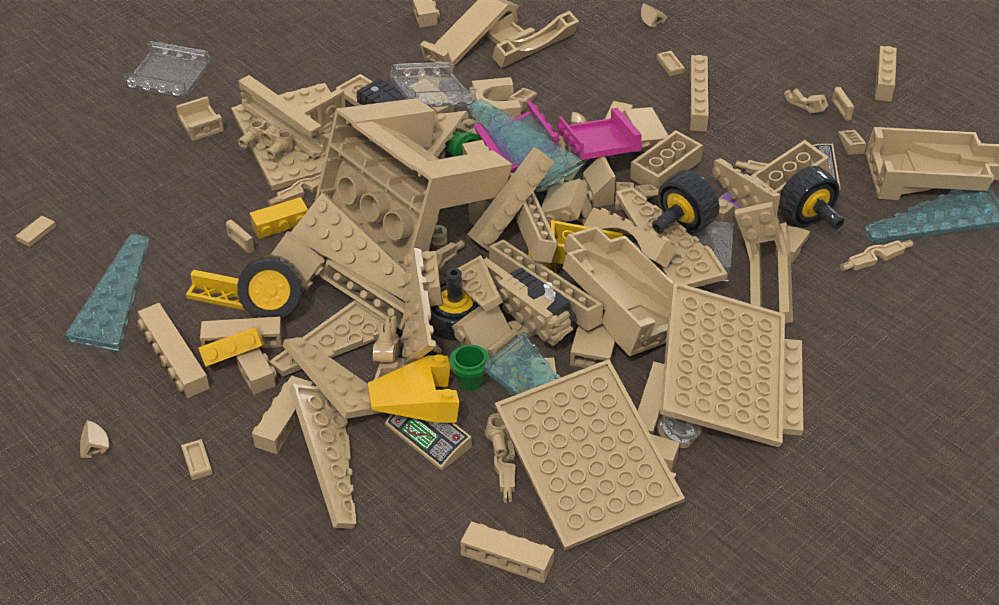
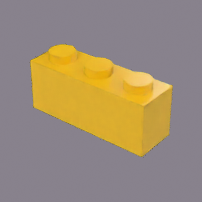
M299 197L251 212V224L258 239H262L294 229L308 211V208L302 198Z
M255 326L203 345L198 349L206 367L260 347L265 343L259 327Z

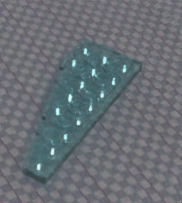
M990 186L988 191L954 189L950 191V194L939 195L933 201L927 200L910 207L902 214L898 212L893 214L892 218L881 219L866 226L865 232L871 243L996 227L999 226V200Z

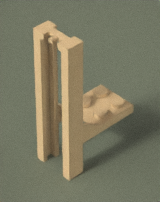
M250 75L238 80L239 89L244 90L240 95L241 97L245 96L241 100L242 107L256 118L290 129L294 145L315 159L325 153L324 146L312 137L332 127L336 109L345 108V97L342 89L339 88L313 103L293 106Z
M773 202L736 209L735 217L745 240L750 260L751 304L762 307L761 243L774 240L778 249L779 313L785 314V323L793 322L790 232L787 224H780Z

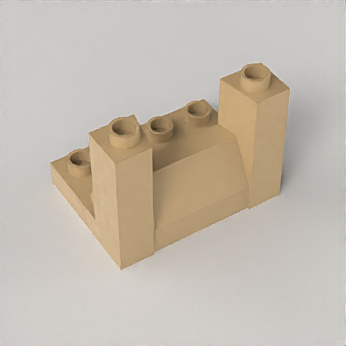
M417 98L337 108L315 201L321 193H326L405 269L404 258L413 248L421 249L422 253L429 251L440 209L495 198L507 183L512 163L493 150L438 159L425 150L423 147L432 145L433 131L438 127V117L435 110Z

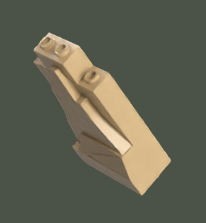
M874 127L865 153L878 199L899 200L901 194L927 191L934 188L988 191L993 180H999V144L981 143L976 132Z
M597 226L568 234L564 246L567 255L563 269L591 297L603 304L602 323L615 342L629 356L666 343L670 294L673 281L626 236L611 240Z

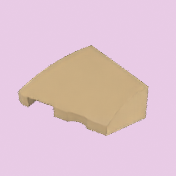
M788 226L790 232L791 263H793L800 254L801 247L809 238L810 231ZM776 246V251H775L776 257H778V249H777V246Z

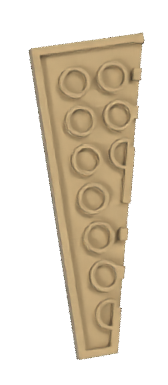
M321 193L291 233L313 250L403 300L404 292L406 291V284L404 283L406 269L326 193Z
M292 384L289 388L333 527L352 529L356 525L355 503H353L351 494L354 490L353 485L350 483L352 469L349 468L351 456L349 435L346 432L348 421L344 419L317 386Z

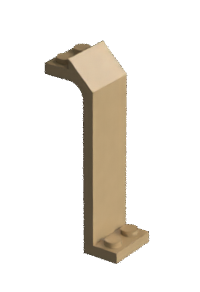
M477 0L435 44L426 41L420 44L424 60H429L446 68V71L449 72L500 18L512 14L516 24L518 22L516 10L519 5L508 0Z

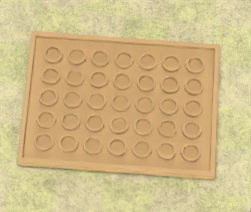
M322 83L286 92L279 96L294 106L313 103L331 92L327 85ZM242 104L231 107V110L244 135L249 127V121L256 117L245 110ZM332 127L312 137L324 146L325 153L315 159L295 145L291 151H281L274 159H270L266 155V150L270 147L256 141L249 144L272 191L292 186L301 179L312 178L321 174Z
M673 282L670 294L660 414L780 447L783 441L785 314Z
M609 359L495 403L498 415L564 551L684 502L685 497Z

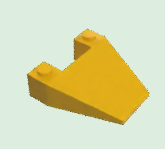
M440 354L428 355L368 382L367 387L371 410L435 423H457L459 408L457 391L435 389V387H448L450 374L448 356Z

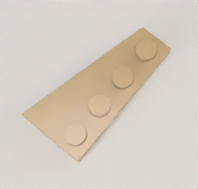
M467 111L437 114L438 127L433 131L432 145L423 148L435 157H438L446 147L445 142L453 138L455 129H459L462 126L461 121L468 118Z
M481 255L457 268L462 272V290L485 312L503 303Z

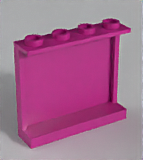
M611 108L610 119L568 125L562 116H559L557 131L581 160L641 150L642 134L618 108Z

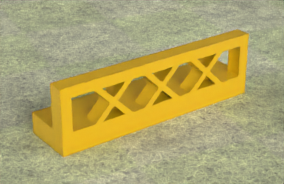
M198 270L192 271L190 274L192 285L186 293L187 299L245 310L239 299L235 301L229 300L232 297H239L237 295L239 279ZM196 289H200V290H204V291H205V292L200 293V294L194 293V292L196 291ZM216 293L222 294V296L216 298L211 297V295Z

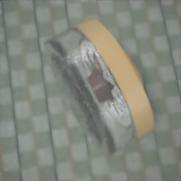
M665 415L660 417L657 424L660 436L680 442L679 448L692 446L702 432L701 425Z

